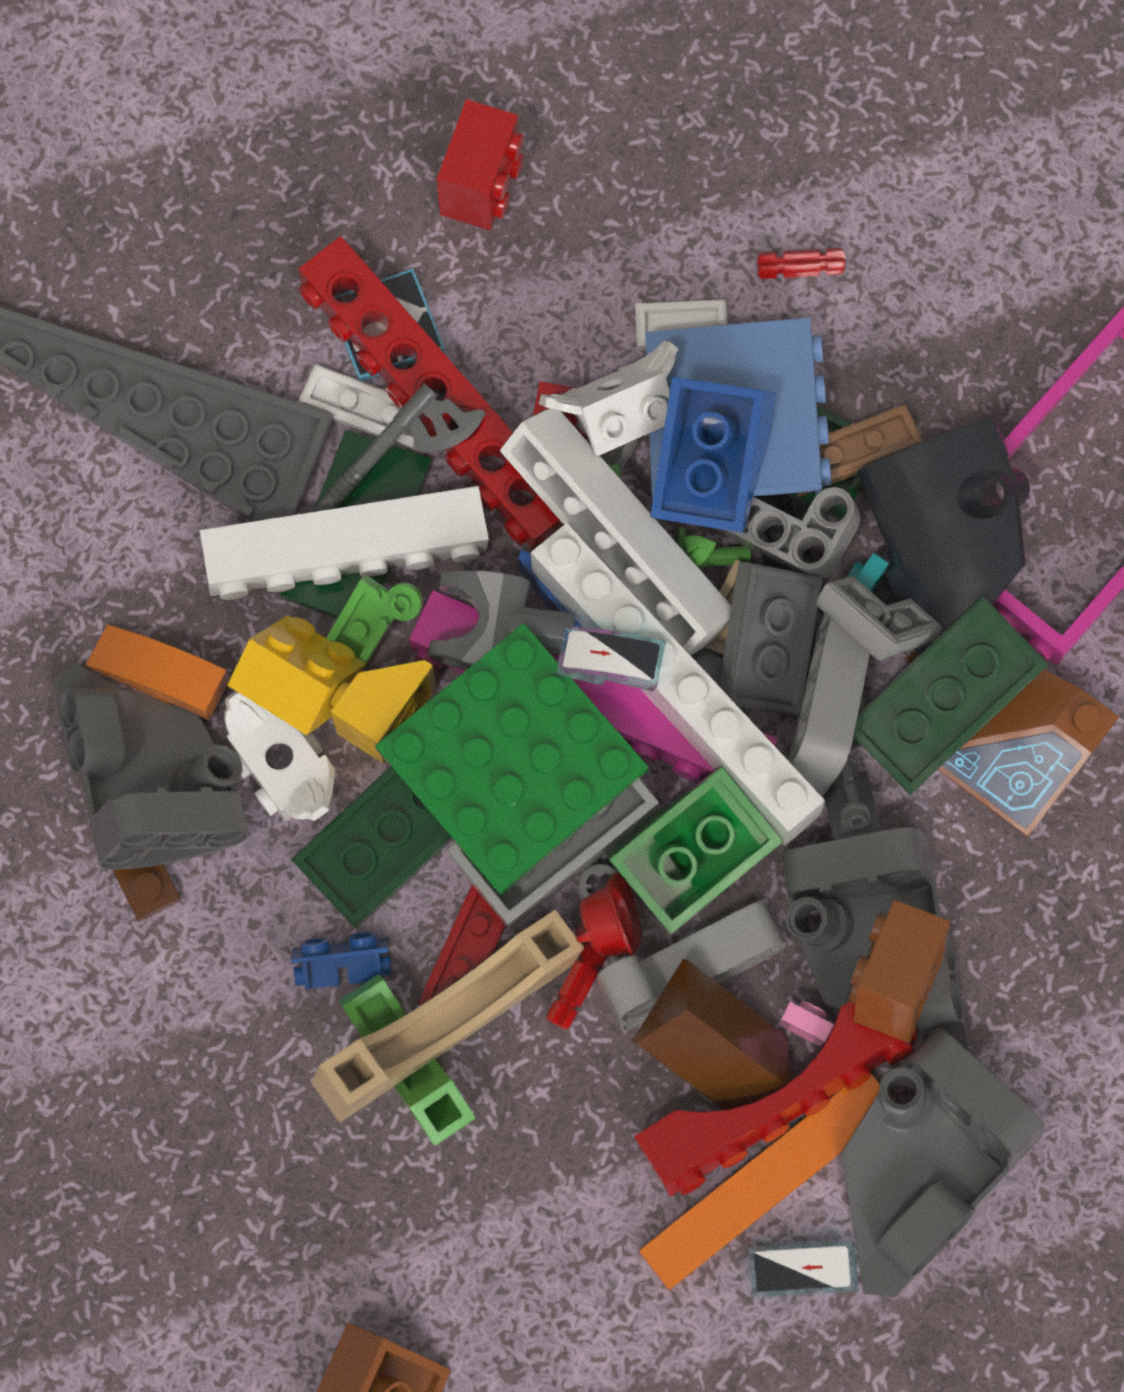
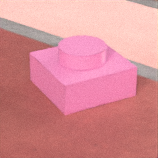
M801 1001L799 1006L792 1002L789 1003L779 1026L822 1047L834 1024L825 1020L827 1017L825 1011L811 1003Z

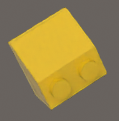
M426 660L357 673L350 684L344 681L330 701V706L333 707L331 715L337 734L384 764L386 760L376 750L375 745L428 702L436 690L433 665Z

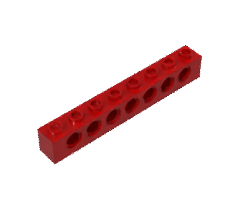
M342 236L338 237L298 268L301 283L298 290L303 299L312 309L316 310L320 307L330 318L327 321L329 328L342 343L350 339L360 352L356 354L359 363L368 374L374 376L378 373L388 385L385 388L386 393L399 409L425 383L429 388L443 392L445 394L443 400L450 399L463 412L478 409L485 412L480 425L467 439L454 447L445 449L447 454L444 455V459L457 476L461 478L466 474L475 486H479L482 505L490 512L496 508L505 518L506 522L503 524V527L516 544L521 546L526 542L534 550L564 526L560 519L500 452L501 448L513 434L512 430ZM343 290H351L357 294L353 301L347 303L340 302L334 298ZM375 322L387 327L386 331L378 336H370L363 331L368 324ZM401 355L411 356L416 361L413 367L406 370L396 368L392 362ZM422 413L419 417L430 437L437 436L431 418ZM448 413L442 415L451 430L457 423ZM494 456L500 458L505 465L500 470L491 472L483 469L480 462L486 457ZM525 490L533 495L534 500L528 505L519 506L514 504L509 497L515 491Z

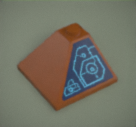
M1044 669L946 761L938 771L1028 837L1106 736L1119 716L1083 689Z

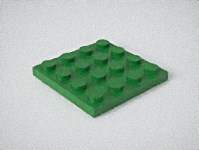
M524 623L375 745L380 755L500 896L649 771V767Z

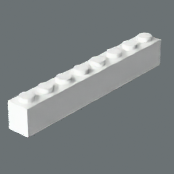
M567 523L531 552L532 572L571 614H576L575 619L587 632L615 635L659 644L660 649L654 679L647 680L629 677L714 770L721 766L782 839L784 846L821 815L825 800Z

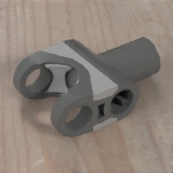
M490 571L445 572L440 576L438 589L444 593L459 596L460 600L470 603L477 610L479 618L476 626L464 636L450 638L449 641H430L427 655L439 663L466 671L522 623L527 626L549 653L565 655L569 633L574 631L576 614L526 607L530 582L523 577Z

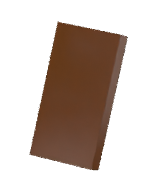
M682 959L631 1042L723 1110L755 1103L781 1090L789 1083L788 1037L689 960Z

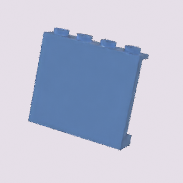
M811 318L645 332L646 355L651 353L665 340L678 348L674 365L666 378L669 390L673 376L776 392L769 439L754 496L815 491L817 496L819 492L823 491V486H832L830 458H821L820 445L829 444L827 416L818 417L817 403H826L824 375L815 376L814 363L823 362L821 334L812 335ZM664 427L649 433L652 499L654 497Z

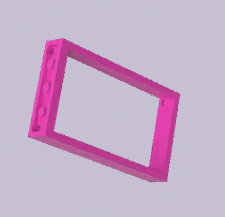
M1124 306L1004 439L1010 455L1008 459L1012 457L1119 336L1124 339ZM1124 565L1063 635H1060L1007 590L1002 593L993 607L1046 662L1050 660L1058 666L1124 590Z

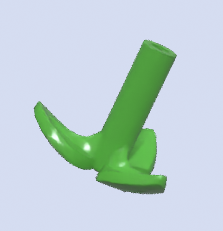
M679 526L674 541L698 568L733 565L735 560L750 563L751 552L750 548L746 546L715 548L716 543L709 538L698 535L685 537L686 528Z

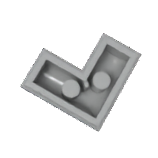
M853 576L826 583L817 599L816 605L878 660L930 644L943 629L934 618L912 599H906L886 606Z

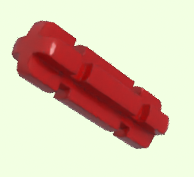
M825 248V253H820L819 249L783 251V255L777 256L776 251L761 252L757 256V273L761 279H776L777 274H783V278L820 276L822 271H826V275H841L846 267L845 253L842 248Z
M585 942L584 949L579 955L581 957L580 961H575L558 993L559 1000L553 1002L546 1015V1019L550 1023L561 1029L567 1030L571 1026L578 1013L575 1011L576 1007L582 1005L599 973L596 970L597 967H602L607 958L599 957L589 942Z

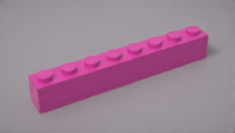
M433 590L409 638L412 652L417 653L415 659L417 661L426 660L433 665L435 670H440L442 665L458 671L457 677H459L465 670L439 663L427 655L429 643L433 640L449 641L450 638L468 634L477 624L479 618L477 610ZM551 654L643 761L648 763H655L656 759L674 766L672 771L675 774L692 782H698L700 778L704 779L715 771L629 676L597 670L564 667L565 655ZM763 733L777 748L779 739Z

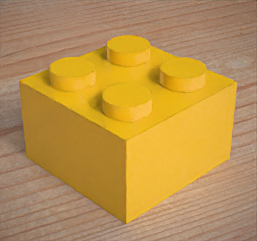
M287 615L249 639L227 686L300 732L308 735L332 718L331 710L333 707L330 706V701L334 693L344 681L350 684L357 673L363 671L366 663L355 657L353 650L340 642H331L315 632L314 626L308 621Z

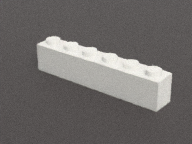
M549 408L522 421L500 452L564 525L567 523L690 656L715 641L729 625L732 606L657 520L650 518V512L600 455H594L592 446L559 410Z
M479 486L199 530L210 596L220 595V598L223 600L242 598L248 595V590L267 587L268 592L287 591L294 588L296 582L313 580L316 585L331 584L341 580V575L360 572L361 577L365 575L375 577L388 572L387 568L406 565L408 570L424 569L434 564L433 560L451 557L453 562H468L479 558V553L486 552L489 540Z

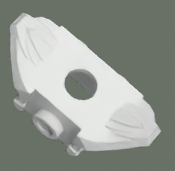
M665 340L644 358L631 365L618 368L619 371L577 389L572 388L561 395L541 394L539 404L547 408L575 414L578 422L575 425L589 437L594 455L604 454L665 426L670 395L666 378L674 365L678 348Z
M237 691L226 697L224 722L228 732L227 739L242 762L243 771L241 777L244 779L251 774L261 787L254 794L266 812L272 816L278 811L285 822L291 817L315 821L328 812L333 792L335 769L326 755L320 758L317 756L323 750L312 733L305 735ZM279 743L288 745L293 751L291 764L281 770L271 768L265 759L267 750Z

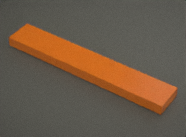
M873 1075L856 1089L847 1090L845 1087L830 1098V1103L824 1109L804 1118L638 1251L668 1291L843 1152L880 1092V1084Z

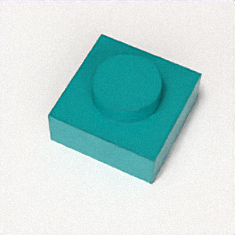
M873 553L865 565L857 562L847 577L853 576L873 593L884 578L889 563Z

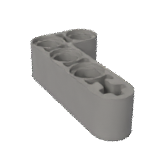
M832 487L819 492L802 521L753 497L744 533L716 528L710 529L795 572L823 577L824 579L830 576L837 568L859 527L861 518L860 512L850 494L843 489ZM839 504L847 506V513L842 520L833 523L826 521L827 511L831 507ZM773 525L784 526L783 535L778 541L774 543L763 542L764 532ZM814 545L825 547L824 555L820 561L812 564L803 562L804 553L808 548Z
M825 613L822 616L817 632L797 730L787 743L782 754L821 796L826 793L840 774L850 753L870 653Z
M759 901L732 913L640 962L636 956H628L616 961L598 974V989L620 1030L627 1031L643 1024L682 959L689 960L717 983H721L775 955L787 943L764 902Z

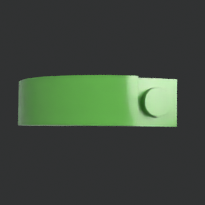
M380 974L339 1000V1003L361 1038L388 1026L406 1015ZM436 1059L394 1086L434 1146L476 1119L455 1084Z

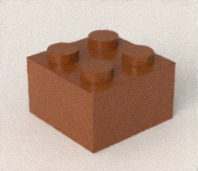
M896 900L893 901L888 915L878 914L869 937V941L872 943L867 958L864 956L860 957L851 979V984L854 986L849 1002L855 1004L854 1022L904 1042H910L943 962L951 921Z

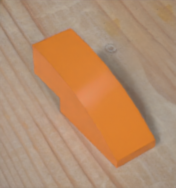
M111 625L106 626L86 663L87 667L166 704L172 703L206 720H210L230 680L227 670L173 646Z

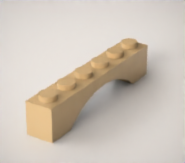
M556 910L552 911L517 934L478 967L425 1004L388 1026L358 1039L320 1064L311 1084L339 1123L571 968L584 947L580 942H577L575 935Z

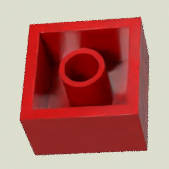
M468 99L465 100L436 179L441 216L490 231L495 218H504L510 201V193L506 192L509 179H518L525 154L520 153L524 134L518 131L517 114Z

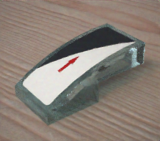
M566 626L556 674L603 685L605 681H610L653 692L658 685L666 641L612 630Z
M855 1241L749 1247L752 1298L859 1292Z

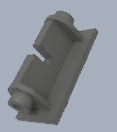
M849 754L842 771L824 794L833 840L881 831L867 771L859 772L858 761Z

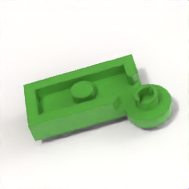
M365 575L359 581L326 639L331 642H340L351 648L355 657L366 663V667L393 620L409 621L420 613L423 607L421 592L409 583H399L388 590Z

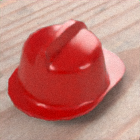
M616 872L610 876L604 887L585 897L579 905L582 923L575 930V938L577 942H589L599 957L624 954L635 956L642 938L634 896L625 878Z

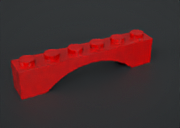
M848 1002L841 1006L834 1029L821 1052L799 1076L781 1090L755 1103L730 1110L712 1112L675 1110L635 1135L634 1138L668 1195L671 1197L678 1192L681 1195L688 1194L700 1187L706 1181L705 1175L717 1167L722 1166L723 1169H726L740 1162L748 1154L746 1149L762 1139L767 1143L780 1137L788 1130V1123L803 1113L806 1116H812L820 1112L830 1103L831 1099L829 1097L845 1087L847 1090H853L864 1084L872 1076L870 1071L886 1061L891 1065L904 1059L912 1052V1045L917 1042L916 1031L914 1030L910 1042L907 1043L854 1022L855 1004Z

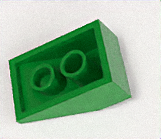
M721 766L642 823L605 855L667 931L672 934L783 841Z

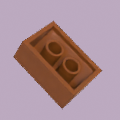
M347 1323L316 1392H442L451 1370L383 1337Z

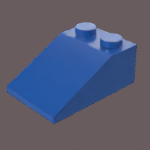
M672 376L650 518L744 533L769 439L776 392Z

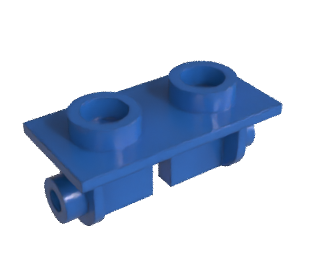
M360 932L350 935L348 937L349 942L330 944L329 939L324 937L311 938L300 942L301 948H293L291 964L302 963V966L294 967L295 985H305L306 990L339 986L338 968L347 967L349 984L368 982L378 974L382 978L385 975H392L390 956L380 957V953L388 952V937L377 938L376 932Z

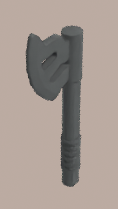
M424 383L353 465L349 466L348 470L343 473V476H340L339 480L334 483V486L330 487V490L325 493V496L313 509L317 512L335 509L339 506L341 501L346 499L345 497L350 494V491L355 489L354 487L359 484L358 482L364 479L363 477L408 428L414 437L413 448L422 452L441 451L454 447L467 439L480 425L485 412L481 409L463 412L450 399L438 401L435 399L438 395ZM422 413L431 418L437 436L430 437L419 417ZM448 413L459 427L451 431L442 415Z

